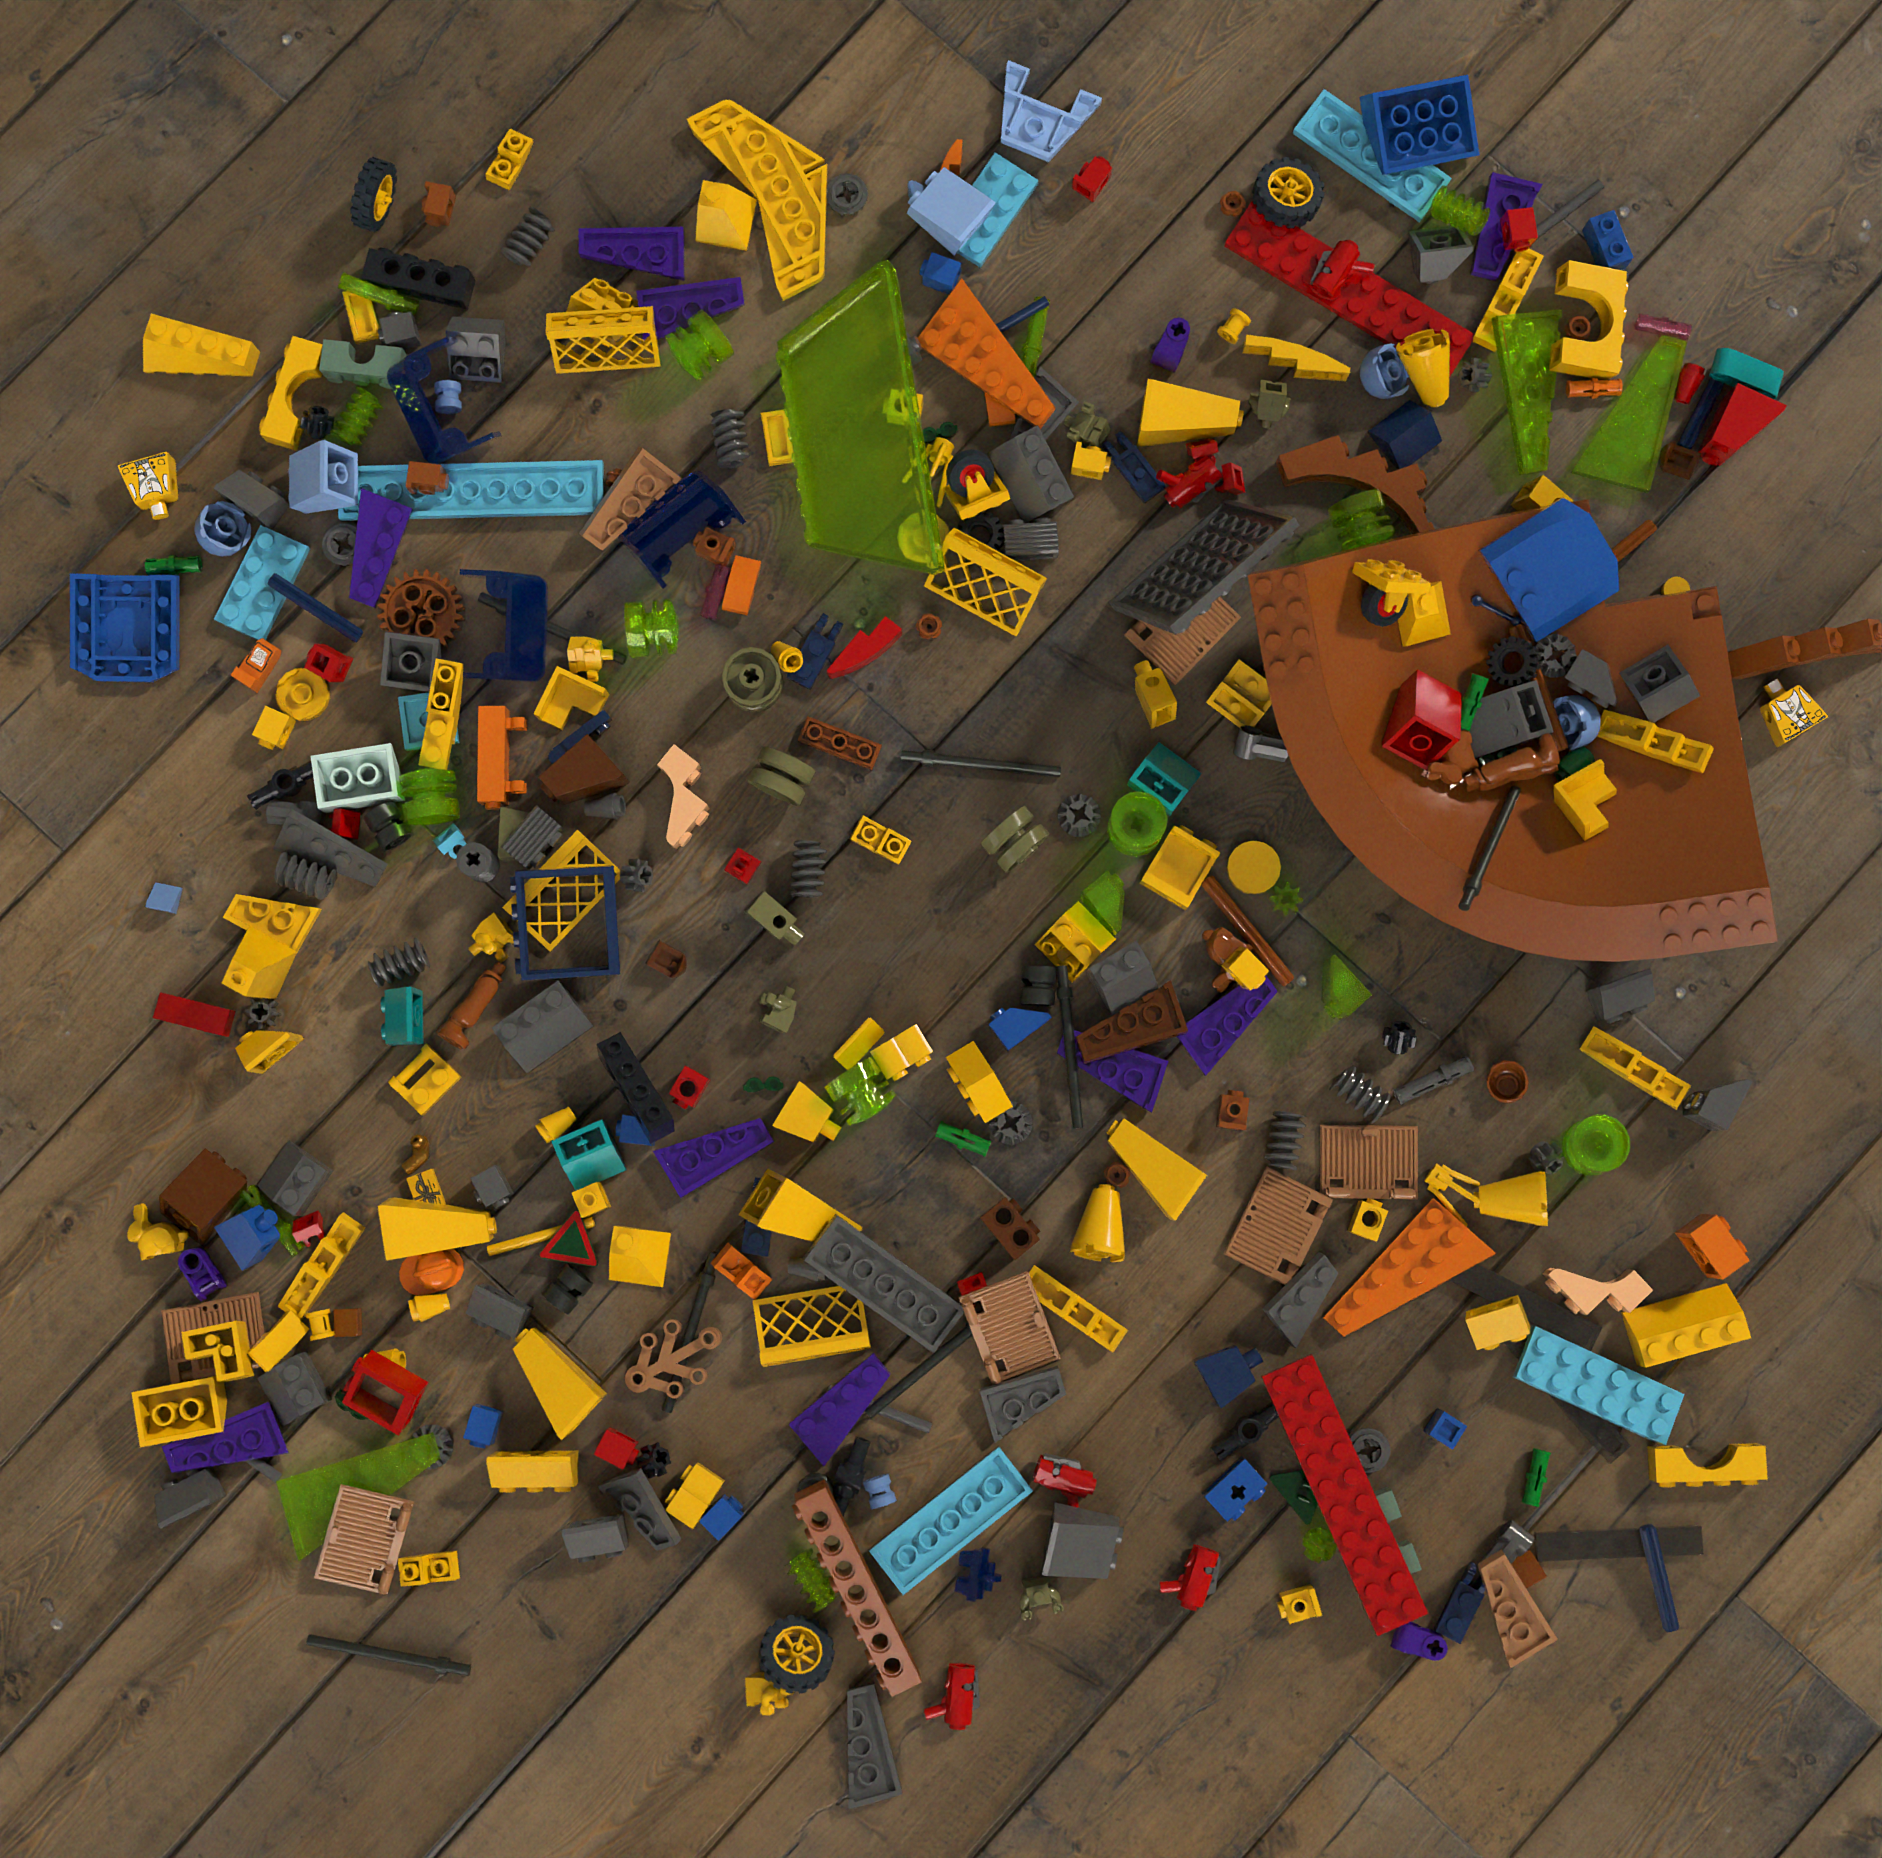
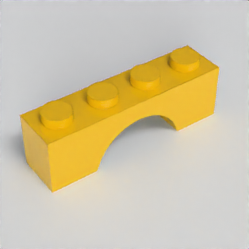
M292 336L291 342L286 345L284 350L285 360L282 368H279L277 371V384L274 393L272 392L269 395L267 402L268 411L266 417L261 419L259 426L260 435L266 442L297 451L304 428H300L301 421L293 413L292 399L296 389L302 383L313 378H321L322 373L319 368L323 344Z
M1758 1443L1729 1444L1723 1458L1707 1467L1694 1465L1687 1458L1681 1447L1675 1445L1647 1446L1649 1480L1658 1483L1659 1487H1676L1675 1482H1686V1486L1698 1487L1703 1486V1481H1713V1485L1729 1486L1731 1481L1741 1480L1742 1485H1757L1758 1480H1768L1766 1446Z

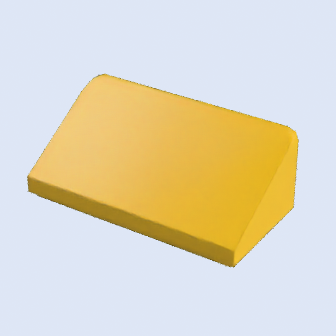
M868 1017L834 1054V1058L846 1070H851L884 1035V1030L871 1017Z

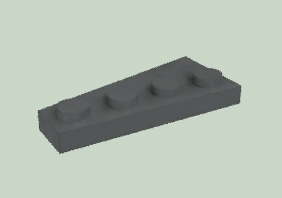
M293 809L288 814L273 847L274 850L282 853L287 851L290 856L297 855L298 859L303 860L306 858L309 863L317 862L320 867L325 865L328 867V870L336 869L339 874L374 887L380 881L388 865Z
M875 1682L848 1689L849 1809L903 1795Z

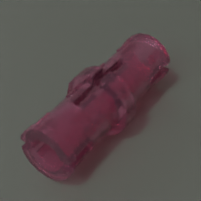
M1639 313L1635 323V330L1658 334L1657 337L1661 338L1667 336L1687 341L1691 334L1692 324L1669 320V317L1665 316L1659 318Z
M715 565L710 586H707L705 590L707 595L700 616L716 620L721 600L724 599L725 588L731 572L730 568L726 566L721 568V565Z

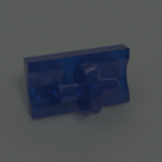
M982 1547L960 1552L959 1566L969 1567L971 1570L970 1577L959 1576L957 1578L955 1592L967 1596L966 1600L975 1602L976 1599H983L984 1590L992 1591L993 1582L1002 1581V1575L995 1573L996 1563L988 1562L990 1553L988 1548Z

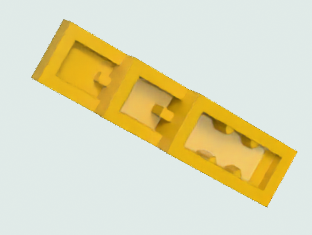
M1532 249L1515 253L1475 332L1472 342L1493 352L1497 350L1544 255Z
M1246 335L1243 342L1244 354L1269 355V366L1294 367V378L1346 381L1350 374V367L1323 353L1299 344L1254 335Z
M1604 710L1601 716L1600 730L1597 737L1682 768L1703 773L1714 750L1710 744L1685 738L1681 733L1659 728L1653 722Z
M1593 1026L1580 1047L1582 1052L1676 1110L1691 1088L1690 1084L1668 1073L1667 1069L1642 1056V1053L1595 1026Z
M344 1212L340 1214L327 1236L321 1239L310 1259L303 1264L277 1307L284 1312L291 1310L302 1321L305 1314L308 1313L365 1230V1227Z
M1034 1265L1029 1275L1039 1302L1113 1353L1128 1332V1329Z

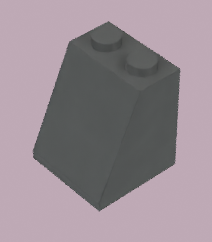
M1137 940L1090 967L1086 973L1111 1016L1137 1002L1148 993L1158 989L1151 963Z
M1054 1503L1043 1551L1042 1575L1108 1579L1109 1570H1115L1118 1554L1114 1553L1115 1545L1121 1544L1124 1528L1120 1527L1119 1517Z

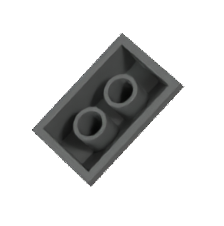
M1038 425L987 453L1002 483L1007 488L1021 520H1024V524L1074 498Z
M558 980L493 1026L492 1030L524 1071L529 1073L594 1026L566 986Z

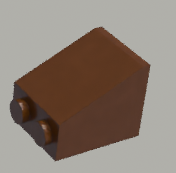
M588 734L538 776L543 782L540 788L554 802L559 799L564 805L621 788L630 783Z
M206 1148L159 1195L160 1213L178 1228L187 1231L189 1236L201 1246L215 1232L214 1227L222 1223L247 1191V1177L237 1168L232 1170L225 1164V1159L215 1151L211 1153Z

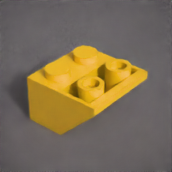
M594 278L570 297L566 312L634 308L639 306L638 301L633 299L628 293L620 292L609 286L606 281ZM609 335L608 337L617 341L622 335ZM605 342L601 343L607 346L608 348L610 347V345L606 344Z
M1078 901L1036 942L1035 946L1056 967L1067 966L1068 979L1073 983L1116 938Z

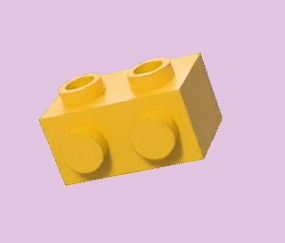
M1518 1295L1466 1311L1465 1320L1477 1350L1482 1348L1491 1350L1498 1347L1502 1342L1508 1340L1517 1342L1526 1338L1527 1334H1530V1324Z

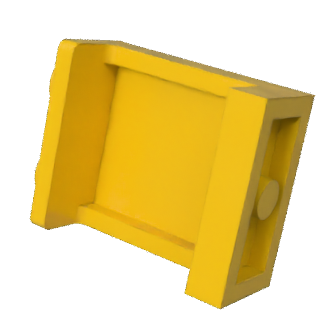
M1180 825L1179 828L1173 826L1139 884L1186 911L1220 852L1216 850L1217 846L1207 839L1200 841L1193 837L1194 832Z

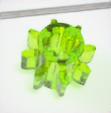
M1289 882L1285 883L1282 890L1280 887L1275 886L1273 889L1277 895L1269 897V900L1275 903L1272 911L1282 910L1283 917L1287 916L1290 909L1297 913L1299 910L1295 906L1296 903L1304 901L1303 898H1298L1297 895L1300 888L1297 887L1294 890L1289 888ZM1289 894L1291 896L1290 904L1286 903L1283 905L1281 903L1283 896Z
M1318 1527L1317 1530L1310 1529L1302 1540V1545L1307 1548L1303 1554L1317 1563H1321L1322 1560L1329 1561L1337 1549L1336 1544L1332 1542L1334 1539L1330 1531L1324 1530L1321 1527Z

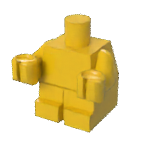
M570 637L567 648L569 671L571 673L586 671L587 679L591 682H597L598 672L602 668L604 660H613V649H603L601 640L590 637Z
M492 913L479 924L471 935L475 943L468 949L474 956L481 951L488 955L496 952L495 958L502 963L508 958V954L503 949L504 945L508 942L514 943L513 932L502 917Z
M756 1672L745 1677L747 1706H755L761 1703L760 1713L762 1715L774 1714V1706L770 1704L775 1701L776 1708L788 1707L789 1702L786 1697L793 1694L786 1693L785 1689L780 1688L779 1690L773 1686L774 1683L771 1680L768 1682L764 1677L765 1672Z

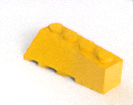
M155 314L150 315L143 337L144 373L166 372L167 374H178L180 372L193 373L194 375L210 373L223 376H253L260 355V351L251 341Z

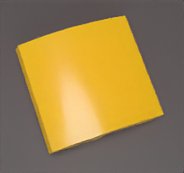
M1241 659L1237 661L1206 702L1239 728L1243 725L1255 727L1272 705L1266 678Z

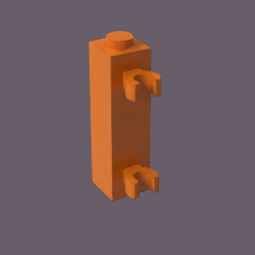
M478 706L477 802L485 805V809L499 810L501 805H509V794H527V783H524L523 780L509 781V731H527V720H525V717L510 718V711L506 706Z

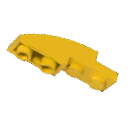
M437 658L435 660L426 708L428 716L418 764L420 766L447 771L452 744H455L463 683V663Z

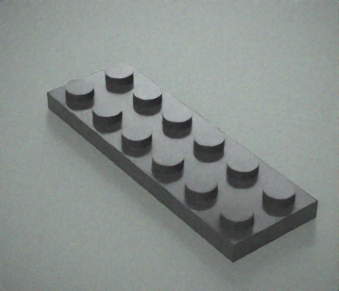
M837 1214L833 1216L803 1257V1260L933 1353L964 1313L959 1302Z

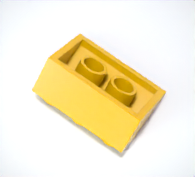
M216 1376L131 1392L140 1447L224 1431L227 1397L224 1382L217 1381Z
M578 1450L496 1451L487 1456L486 1463L491 1488H499V1492H516L517 1487H527V1492H543V1487H554V1492H569L571 1487H575L578 1484Z

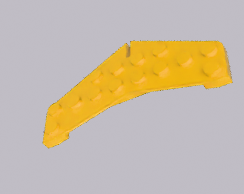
M723 100L687 118V123L693 134L758 199L776 288L782 300L784 301L821 282L825 274L827 164H825V159L732 100Z

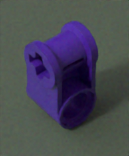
M1178 317L1170 320L1161 340L1155 348L1150 363L1175 373L1190 333V325L1185 319ZM1177 329L1182 331L1178 337L1174 336Z
M192 1248L180 1254L178 1258L179 1268L189 1282L194 1295L200 1301H205L207 1296L217 1289L227 1287L223 1275L216 1268L206 1250ZM192 1253L199 1258V1264L196 1268L192 1267L189 1263V1257Z
M1408 1622L1397 1627L1390 1645L1401 1652L1433 1661L1444 1658L1448 1648L1445 1640L1438 1632L1422 1627L1414 1622ZM1434 1640H1436L1439 1647H1433L1431 1651L1427 1644H1433Z

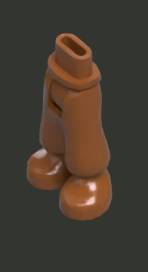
M1550 733L1542 734L1539 738L1537 752L1528 747L1523 748L1508 756L1484 764L1480 771L1479 769H1474L1472 775L1463 778L1465 791L1469 792L1475 789L1479 792L1487 791L1511 781L1529 780L1541 774L1557 772V764H1560L1554 739Z
M497 961L490 970L486 969L480 974L466 998L449 1014L447 1021L437 1029L436 1033L441 1038L460 1050L467 1048L469 1040L463 1034L462 1029L471 1028L477 1023L484 1009L496 994L498 983H502L503 979L500 976L506 969V966Z

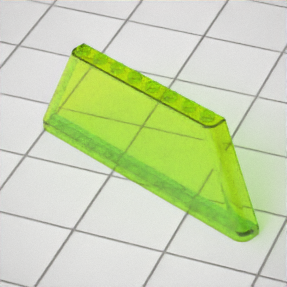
M889 260L876 263L777 341L776 361L782 371L780 386L786 396L784 411L790 422L788 436L794 447L792 462L798 472L796 487L802 497L800 513L806 523V529H804L805 541L813 549L935 575L943 573L945 570L898 278L892 263Z

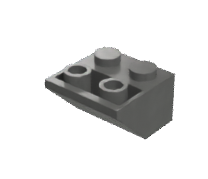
M451 317L445 330L449 379L502 382L506 348L504 320Z
M1582 649L1565 676L1570 681L1567 686L1581 694H1584L1586 690L1594 694L1591 700L1605 708L1609 704L1616 706L1618 700L1609 665Z

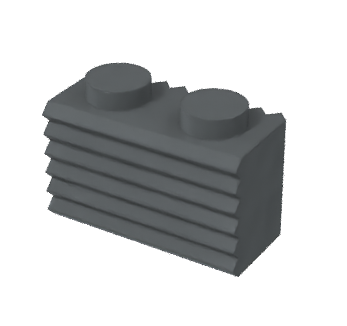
M1050 518L1035 519V523L1024 524V520L1017 519L1009 521L1008 525H1003L1004 552L1009 558L1015 561L1058 558L1057 521L1051 522Z
M536 805L501 847L528 870L532 866L537 868L546 857L543 853L550 846L555 847L563 838L561 833L564 828Z

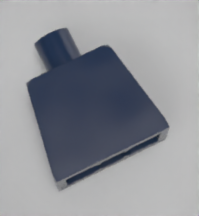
M1235 1345L1193 1359L1220 1408L1226 1406L1256 1381L1250 1369L1263 1363V1359L1256 1348L1241 1354Z

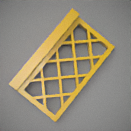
M653 306L546 313V336L550 342L556 374L661 367ZM650 333L645 340H642L635 334ZM623 335L624 337L619 342H616L608 336ZM582 337H597L592 344L582 339ZM564 338L571 340L565 346L556 341V339ZM629 340L639 345L634 351L624 346ZM602 342L612 347L607 353L597 348ZM576 343L586 349L581 355L571 350ZM645 349L652 353L654 358H642L639 354ZM619 351L628 357L624 360H617L612 356ZM593 353L601 359L598 362H591L586 358ZM566 354L575 361L573 363L561 364L560 359Z
M953 528L943 541L942 549L924 587L1017 637L1047 578L964 532ZM948 549L958 553L961 563L948 565L945 556ZM973 563L980 565L984 576L972 579L967 565ZM962 567L967 580L955 584L950 570ZM945 572L950 585L941 587L933 583L936 574ZM996 576L1002 577L1007 588L995 591L991 578ZM986 579L990 593L978 596L974 583ZM969 585L973 598L967 600L961 598L957 588ZM1024 589L1032 595L1028 602L1018 604L1014 591ZM1009 592L1013 606L1001 609L997 595ZM992 597L996 611L988 613L983 610L980 600ZM1025 607L1023 613H1021L1020 608ZM1016 611L1018 622L1015 627L1005 621L1003 613Z
M576 830L540 868L556 869L613 865L614 872L617 874L615 876V884L620 880L621 871L579 830ZM585 845L594 852V864H578V852ZM597 856L606 864H597ZM575 857V864L567 865ZM595 875V883H579V876H575L576 883L560 884L559 877H556V884H549L554 878L549 877L531 878L524 884L525 907L538 906V922H526L527 931L550 952L604 896V888L598 894V886H603V883H598V875ZM576 886V902L560 903V887ZM579 886H595V898L591 902H579ZM545 887H557V903H541V891ZM516 894L502 907L511 916V904H517ZM538 895V903H530ZM576 905L577 917L573 921L561 922L560 906ZM579 905H587V906L579 913ZM541 906H557V922H541ZM563 924H569V925L561 932V925H563ZM530 925H538V932ZM542 925H558V936L551 944L542 937Z
M841 1286L753 1300L761 1365L768 1367L871 1349L864 1303L857 1299L851 1309L838 1300L846 1290ZM838 1293V1295L835 1298L830 1294ZM825 1295L832 1300L824 1314L812 1306L817 1296ZM812 1297L809 1302H806V1301L803 1299V1298ZM798 1299L806 1306L799 1316L795 1318L784 1309L791 1300ZM779 1302H785V1303L782 1305V1307H780L779 1305L776 1304V1303H779ZM836 1303L848 1311L840 1325L827 1317ZM772 1304L779 1309L770 1323L761 1317L760 1306ZM857 1306L859 1308L860 1316L854 1312ZM809 1308L821 1316L813 1329H810L800 1321ZM782 1312L794 1320L786 1334L773 1326ZM853 1315L861 1321L862 1332L849 1333L842 1327L849 1317ZM824 1319L837 1327L832 1336L828 1338H823L816 1333ZM762 1322L767 1325L764 1331L762 1327ZM797 1324L810 1332L804 1342L796 1343L788 1337ZM772 1328L783 1338L777 1346L766 1348L764 1337ZM840 1330L845 1333V1335L836 1336ZM813 1335L819 1338L816 1340H810ZM786 1339H787L789 1342L792 1343V1344L783 1345V1343L786 1341Z

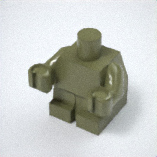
M1260 380L1259 392L1250 393L1249 403L1253 412L1258 415V419L1262 420L1261 426L1264 428H1271L1272 421L1279 422V419L1284 417L1290 408L1291 398H1287V383H1272V381Z
M1085 401L1083 403L1084 406L1081 407L1082 412H1078L1076 418L1067 415L1064 420V425L1070 428V433L1067 432V438H1070L1075 444L1082 442V445L1085 447L1095 446L1101 448L1111 431L1107 419L1095 416V406Z
M785 986L782 994L763 993L759 1003L767 1006L768 1010L766 1014L760 1016L758 1022L780 1033H787L795 1013L796 1001L792 1000L795 990Z
M1040 1575L1021 1580L1024 1592L1020 1597L1019 1605L1023 1620H1026L1027 1617L1029 1619L1032 1618V1612L1029 1608L1041 1604L1053 1603L1052 1610L1054 1613H1057L1058 1610L1063 1612L1064 1608L1061 1603L1060 1593L1051 1586L1049 1576Z

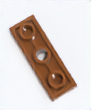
M808 716L798 738V742L869 770H873L882 745ZM842 739L845 743L843 746L838 747L835 745L836 740Z

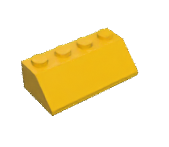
M1727 1283L1634 1308L1630 1313L1621 1312L1636 1364L1645 1368L1751 1338L1744 1312Z

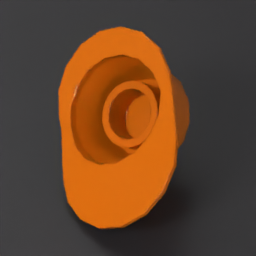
M454 1249L409 1256L401 1264L399 1279L405 1290L417 1296L442 1291L456 1285L461 1279L464 1271L463 1260Z

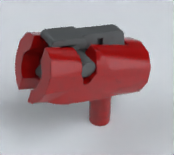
M1349 239L1345 241L1340 240L1335 245L1333 251L1323 252L1310 281V288L1321 298L1332 300L1335 294L1347 283L1345 280L1347 276L1353 275L1355 271L1373 274L1375 264L1358 261L1360 257L1358 245Z
M1207 455L1189 465L1187 471L1176 476L1162 469L1157 472L1156 479L1168 484L1164 488L1167 491L1164 497L1172 508L1178 505L1182 509L1190 501L1198 502L1222 479L1223 475Z
M1046 1453L1044 1455L1040 1454L1033 1474V1482L1052 1491L1054 1489L1060 1490L1062 1495L1067 1497L1068 1505L1078 1508V1496L1086 1498L1088 1494L1092 1495L1097 1479L1093 1478V1472L1081 1468L1079 1460Z
M1194 1544L1184 1564L1186 1567L1185 1573L1181 1574L1176 1581L1159 1582L1160 1593L1178 1592L1177 1599L1181 1601L1180 1606L1192 1611H1196L1197 1607L1202 1608L1206 1596L1216 1591L1221 1561L1218 1552Z
M950 1663L944 1684L946 1696L942 1698L941 1704L924 1709L927 1720L944 1715V1722L949 1724L950 1729L965 1730L966 1725L972 1724V1711L980 1707L978 1670L975 1669L973 1664Z

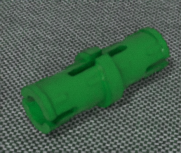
M169 555L168 558H147L145 560V571L148 576L159 574L178 576L179 573H199L203 569L200 555L188 557Z
M1472 673L1464 697L1462 696V729L1470 731L1477 709L1481 708L1482 703L1480 701L1489 681L1488 678Z
M943 1121L940 1122L935 1137L957 1145V1148L960 1150L965 1148L983 1155V1157L986 1156L991 1144L990 1140L988 1141L969 1133V1129L964 1128L962 1130ZM953 1133V1134H956V1135H958V1136H960V1137H963V1138H965V1139H968V1140H970V1141H973V1142H975V1144H971V1143H969V1142H966V1141H964V1140H962V1139H959V1138H957V1137L952 1136L951 1134Z
M1533 1448L1530 1469L1525 1474L1527 1482L1522 1503L1539 1507L1543 1484L1547 1483L1548 1479L1545 1475L1551 1452Z

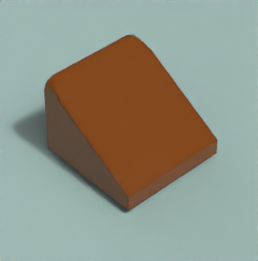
M362 1308L333 1309L334 1337L362 1335Z
M1530 1549L1522 1556H1517L1511 1564L1526 1589L1547 1577Z

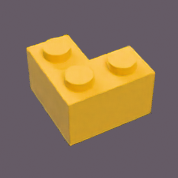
M974 1041L945 1057L951 1066L947 1069V1072L954 1083L960 1081V1084L956 1086L964 1099L970 1098V1101L966 1103L974 1116L979 1114L986 1123L1013 1107L994 1071Z
M231 1321L181 1332L185 1360L213 1357L217 1381L228 1382L254 1376L252 1360L247 1354L250 1347L245 1321Z

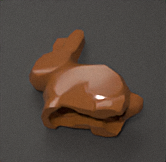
M1461 729L1460 740L1439 759L1440 763H1429L1428 772L1425 775L1427 780L1440 779L1446 784L1458 785L1462 780V774L1478 768V761L1475 760L1470 745L1472 743V736L1468 730Z
M1223 927L1217 928L1214 931L1205 930L1202 933L1210 959L1220 966L1239 946L1247 948L1250 952L1253 949L1251 945L1244 944ZM1221 966V972L1212 980V986L1222 993L1227 989L1230 982L1235 980Z

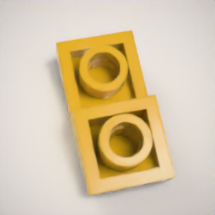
M509 129L497 148V157L486 172V180L510 190L529 155L533 139Z
M864 815L859 819L849 838L853 842L896 864H900L911 843V840L890 828L883 827Z
M291 1310L287 1311L269 1332L264 1333L247 1354L265 1372H268L300 1341L309 1328Z
M457 1551L398 1558L401 1586L425 1585L430 1582L460 1579Z

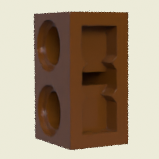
M1004 1197L980 1218L1012 1258L1016 1260L1040 1240L1037 1234L1041 1231L1031 1219L1026 1222L1019 1213L1023 1209L1014 1198L1008 1201ZM1001 1208H1006L1011 1213V1219L1006 1224L998 1223L995 1218L996 1212ZM1019 1229L1025 1230L1028 1233V1241L1024 1245H1017L1013 1241V1234Z

